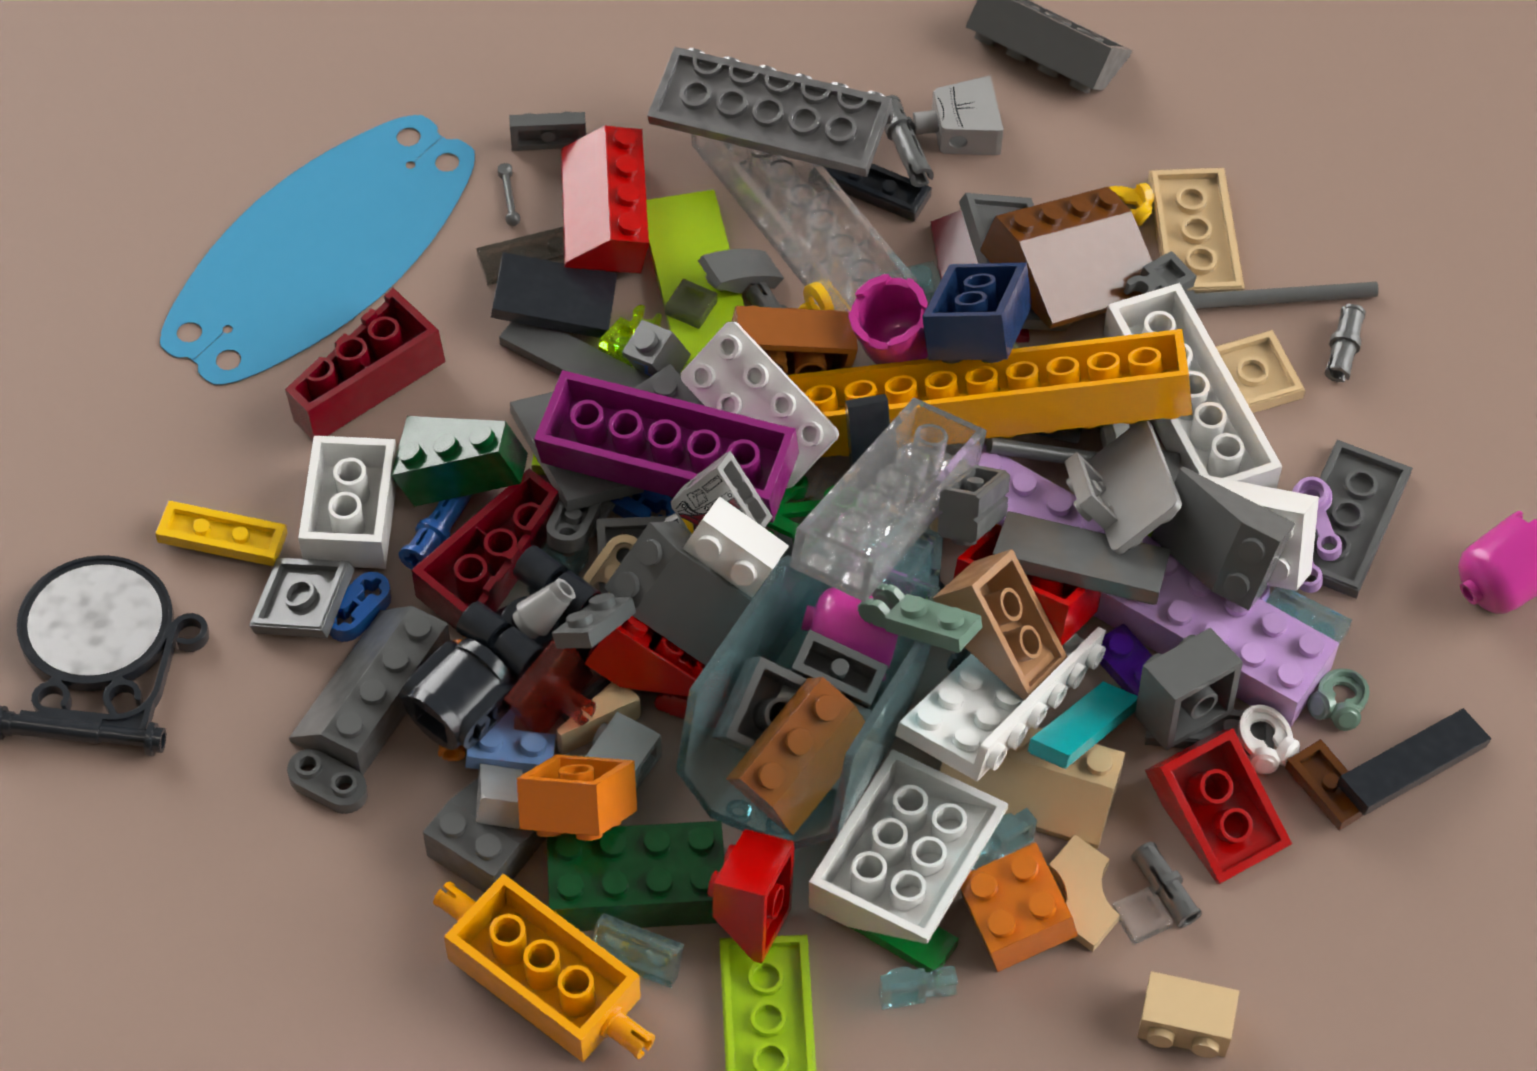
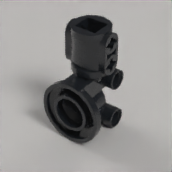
M534 545L525 550L519 557L513 570L514 577L529 587V596L553 583L558 578L565 580L575 592V598L570 602L549 633L532 639L520 631L515 624L513 613L517 610V604L529 596L517 598L496 612L482 602L476 601L467 607L457 623V632L466 639L462 640L459 644L452 640L445 642L409 677L401 690L400 699L403 701L405 709L413 722L430 739L444 748L454 750L460 745L468 749L473 747L507 714L516 699L517 705L541 706L567 697L581 685L590 670V667L584 663L591 648H556L552 632L563 625L570 614L581 611L590 604L589 600L592 597L602 593L538 546Z

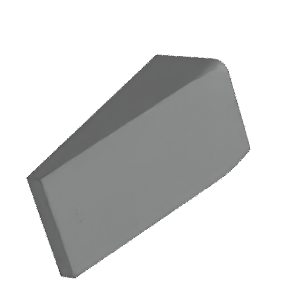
M479 764L476 806L477 823L519 829L517 778L523 775L522 770Z

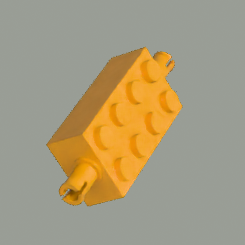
M502 874L477 901L470 898L451 881L443 885L447 893L441 889L438 890L433 904L458 921L444 935L448 960L581 1062H584L598 1045L608 1037L632 1053L636 1059H640L645 1055L642 1048L649 1051L655 1041V1035L649 1033L626 1015L641 999L640 975L505 874Z

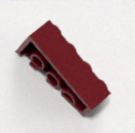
M394 288L384 295L385 302L378 309L374 310L371 308L360 318L362 323L350 335L344 333L334 342L335 349L326 358L319 357L285 389L294 422L312 440L314 436H328L446 362L439 330Z
M527 469L523 474L521 484L505 488L411 570L415 596L454 629H456L462 613L476 601L482 602L496 612L518 581L513 575V570L519 557L531 546L535 545L541 548L547 539V522L559 500V491L533 470Z

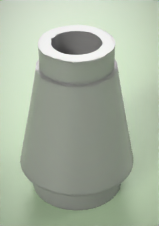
M558 578L553 583L519 602L517 610L513 613V620L520 631L530 638L536 639L540 635L545 636L575 598V592L565 580Z

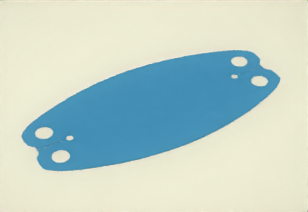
M411 115L378 125L311 160L254 202L212 246L172 305L161 330V347L176 358H190L198 364V373L205 380L214 385L237 382L263 372L329 336L387 292L429 246L451 214L468 183L474 167V149L459 139L447 140L437 132V125L430 119L422 115ZM405 128H413L420 133L421 137L415 145L404 146L397 141V134ZM445 153L454 154L459 159V165L453 171H441L435 165L437 157ZM414 162L415 167L408 169L406 163ZM189 322L198 324L202 329V334L196 341L183 342L177 337V330L181 325ZM229 325L233 328L230 333L223 332L225 326ZM234 350L240 354L241 362L234 369L223 370L216 364L217 356L223 351Z

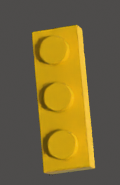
M168 501L155 533L158 543L268 566H274L288 534L286 524L174 501Z

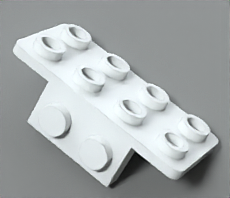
M727 322L681 373L682 382L707 407L796 429L799 455L786 488L793 487L839 437V431L834 424L736 322Z

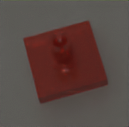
M553 639L504 698L527 731L547 733L562 713L575 720L580 726L589 721L587 717L582 715L583 711L591 717L594 715L596 703L580 693L594 675L588 666L584 664L585 662L576 648H556Z

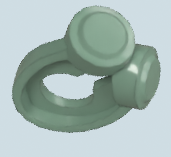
M1341 668L1334 669L1323 676L1317 692L1309 696L1307 701L1309 713L1318 720L1331 719L1339 730H1352L1360 724V712L1365 708L1369 698V685L1363 676L1356 671ZM1337 685L1349 687L1355 693V697L1346 698L1344 702L1336 703V693L1333 687Z

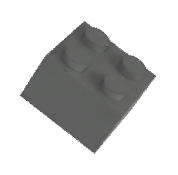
M1211 628L1196 636H1187L1175 648L1164 654L1158 653L1153 655L1143 665L1135 717L1167 751L1233 712L1243 661Z

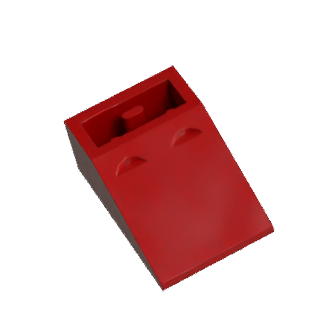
M634 616L630 617L591 648L584 663L622 688L716 700L719 696L729 666V662L723 656L715 668H708Z

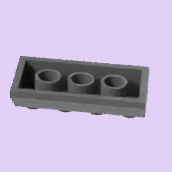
M977 0L966 24L967 28L976 32L974 38L993 47L996 42L1008 47L1006 50L1007 55L1023 62L1030 58L1039 63L1038 70L1057 78L1059 73L1071 78L1070 86L1085 93H1090L1091 89L1104 90L1133 51L1030 0Z
M414 606L380 610L290 735V742L304 749L321 751L364 775L407 714L404 703L400 699V693L404 684L445 642L450 641L448 623Z

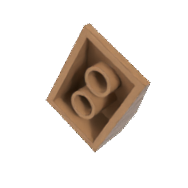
M1013 549L973 561L933 597L934 602L981 615L982 629L970 640L965 648L1022 700H1025L1067 658Z

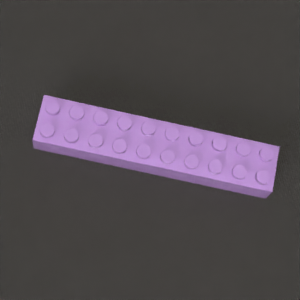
M985 444L980 446L955 478L957 479L974 465L1005 470L1010 474L1009 492L1005 495L1008 497L1007 512H1016L1106 534L1105 530L1094 519L1088 522L1079 514L1073 503L1077 500L1074 494L1006 456L989 454L986 451ZM938 503V513H937V517H938L939 514L942 513V511L939 510V503ZM1006 517L997 524L1003 526ZM1145 536L1142 540V543L1161 547L1149 536ZM1169 555L1157 605L1101 593L1098 611L1093 615L1114 628L1125 624L1142 644L1161 654L1178 646L1187 636H1196L1211 628L1243 661L1236 698L1250 706L1266 705L1274 708L1287 720L1290 728L1307 705L1309 696L1318 689L1320 680L1331 670L1339 646V642L1260 598L1250 610H1247L1212 592L1171 555Z

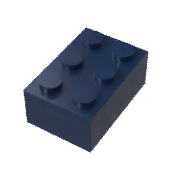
M1027 262L949 264L922 316L928 360H942L944 363L954 364L963 360H981L984 363H996L1003 359H1008L1032 307Z

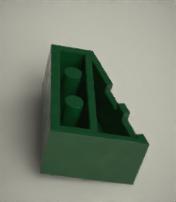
M407 416L391 476L413 506L416 507L521 484L528 452L506 421Z

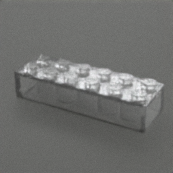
M913 398L797 527L790 567L866 602L940 514V491L964 474L969 468L979 465L987 430L917 398Z

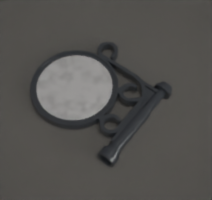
M96 555L78 558L54 568L41 577L28 591L20 606L17 617V636L23 655L31 668L39 676L47 680V682L41 683L32 693L31 701L35 711L21 710L20 714H16L15 711H9L7 706H0V740H3L5 736L21 735L94 744L104 742L144 747L146 756L163 753L166 745V728L159 727L158 723L152 722L155 708L163 695L176 643L179 650L184 652H195L202 649L209 640V628L206 620L195 613H186L174 620L171 599L165 585L154 572L136 561L118 556ZM194 626L201 629L200 633L194 638H178L179 633L186 627ZM162 656L153 691L143 703L141 690L133 680L148 671ZM68 689L76 691L104 690L103 702L108 714L70 710L72 699ZM120 693H130L134 696L137 708L118 714L111 702ZM50 694H58L63 697L60 702L62 709L45 707L40 703L43 698Z

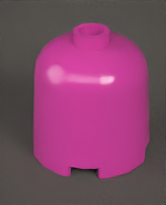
M883 274L869 279L857 289L855 293L856 299L851 306L848 317L854 334L864 352L876 365L920 360L928 357L922 319L928 302L923 289L913 279L891 278L889 274Z
M1522 511L1514 512L1462 552L1458 564L1459 576L1462 582L1460 590L1468 602L1473 605L1478 604L1483 609L1495 614H1505L1519 608L1537 596L1536 519L1528 523L1522 519Z
M835 586L829 588L820 595L815 607L807 605L801 630L809 631L810 629L887 665L888 668L890 667L898 638L897 634L887 632L885 628L875 626L872 623L869 624L858 615L857 606L867 597L873 599L871 596L873 593L847 587ZM885 673L882 681H885L887 673Z

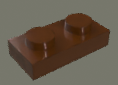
M1321 739L1287 759L1285 767L1339 831L1364 816L1336 785L1340 776L1347 773L1348 770Z

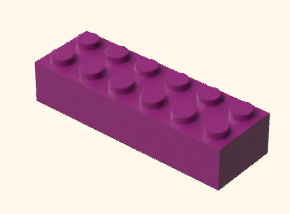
M562 370L534 437L537 452L543 464L675 497L687 482L725 453L731 451L773 516L770 520L771 523L775 520L799 455L796 429L564 370Z

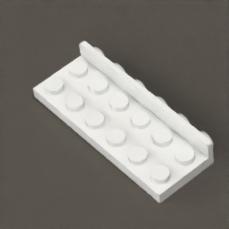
M1097 627L1085 640L1075 633L1062 646L1067 658L1025 700H1022L971 653L899 722L895 735L978 781L990 768L995 771L1001 765L1010 748L1017 749L1030 727L1034 729L1039 727L1046 716L1047 710L1050 707L1056 709L1064 699L1067 690L1070 687L1076 689L1089 668L1096 669L1106 651V648L1102 646L1106 630Z

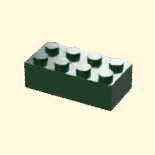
M722 821L617 826L603 833L602 838L589 841L579 840L576 838V834L568 833L547 837L549 908L578 930L597 931L718 923L713 918V898L708 896V886L714 871L720 872L724 864Z

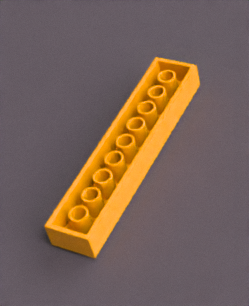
M1182 329L1014 348L1011 350L1008 359H1003L996 363H984L981 360H963L959 363L947 364L942 362V360L920 359L787 375L839 431L838 439L821 457L849 456L845 401L885 394L888 399L892 451L898 448L931 447L936 444L951 442L968 443L990 437L1011 438L1021 434L1053 433L1058 430L1074 428L1091 429L1100 425L1133 424L1144 420L1176 419L1180 416L1193 415Z

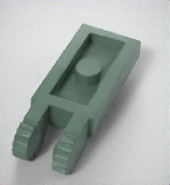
M887 583L878 584L872 591L873 594L871 596L873 599L867 597L857 606L858 615L869 624L872 623L875 626L885 628L887 632L959 653L982 629L981 615L930 601L919 596L904 595L897 586L887 585Z

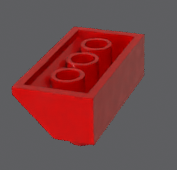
M603 126L561 148L565 268L641 274L649 245L643 130Z

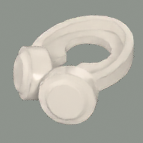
M1254 705L1246 709L1242 714L1238 724V736L1242 746L1250 754V762L1256 773H1273L1277 770L1279 764L1286 767L1287 759L1299 753L1300 743L1293 738L1290 725L1280 712L1266 705ZM1262 721L1267 722L1273 727L1275 734L1272 740L1277 747L1276 750L1267 747L1264 740H1259L1251 734L1250 727L1252 724Z

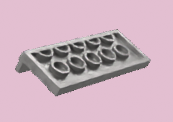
M674 46L647 118L649 124L867 177L885 125L892 122L893 107L892 98L886 97L877 91L864 92L849 88L839 82H822L814 80L805 74L793 75L777 71L767 65L755 66L740 62L738 59L729 56L722 58L705 54L696 48L684 49Z

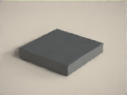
M277 557L249 626L255 634L328 638L354 573V568L349 561Z

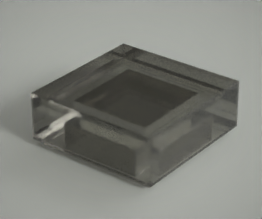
M682 279L665 305V315L700 329L718 302V293Z

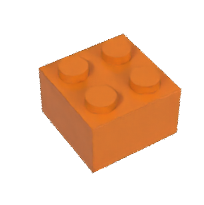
M554 755L517 778L520 829L537 831V835L541 837H554L562 833L576 834L577 839L585 841L602 838L603 833L612 827L621 825L624 819L637 811L635 760Z
M1036 842L971 871L960 888L965 904L997 972L1078 936L1071 912Z

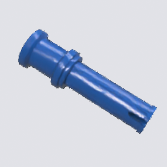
M473 494L439 501L429 518L427 517L419 521L415 527V536L409 544L403 545L398 553L401 562L406 567L412 570L451 536L450 530L453 524L459 518Z

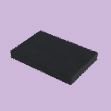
M503 252L491 318L607 339L618 273L565 268L564 263Z

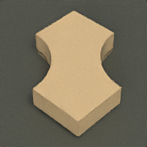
M1074 835L1049 864V869L1055 881L1062 888L1065 902L1073 917L1078 934L1074 939L1093 952L1118 923L1120 914L1108 903L1102 888V878L1109 866L1110 859Z

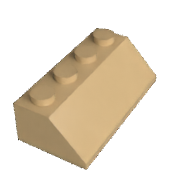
M1030 727L1017 749L1010 748L1001 765L995 771L990 768L978 781L942 762L940 772L1008 803V809L1001 821L1068 841L1076 835L1093 848L1098 849L1121 776L1125 752L1095 744L1069 767L1063 769L1027 752L1030 739L1043 729Z

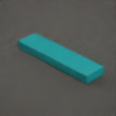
M1103 681L1030 739L1027 752L1066 769L1136 711L1138 696Z

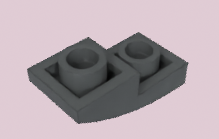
M722 250L702 255L698 260L707 274L705 276L707 282L718 291L726 290L742 294L749 284H757L758 286L760 282H766L769 288L775 289L784 279L767 252L762 250Z

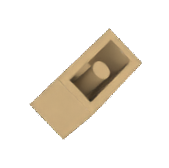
M1151 971L1145 992L1137 1038L1147 1040L1151 1045L1160 1048L1176 1046L1190 1049L1194 1054L1201 1057H1226L1232 1038L1240 990Z

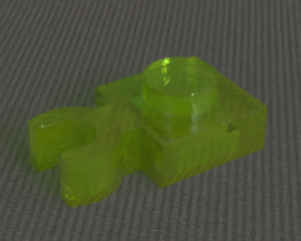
M642 304L636 306L633 310L631 321L620 317L599 339L598 350L632 367L633 365L623 355V349L642 320L661 327L662 314L657 313L652 319H644L645 306Z

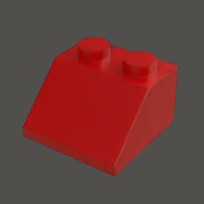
M744 829L737 843L728 846L721 871H714L708 886V896L713 898V918L754 962L762 964L792 909L795 841Z

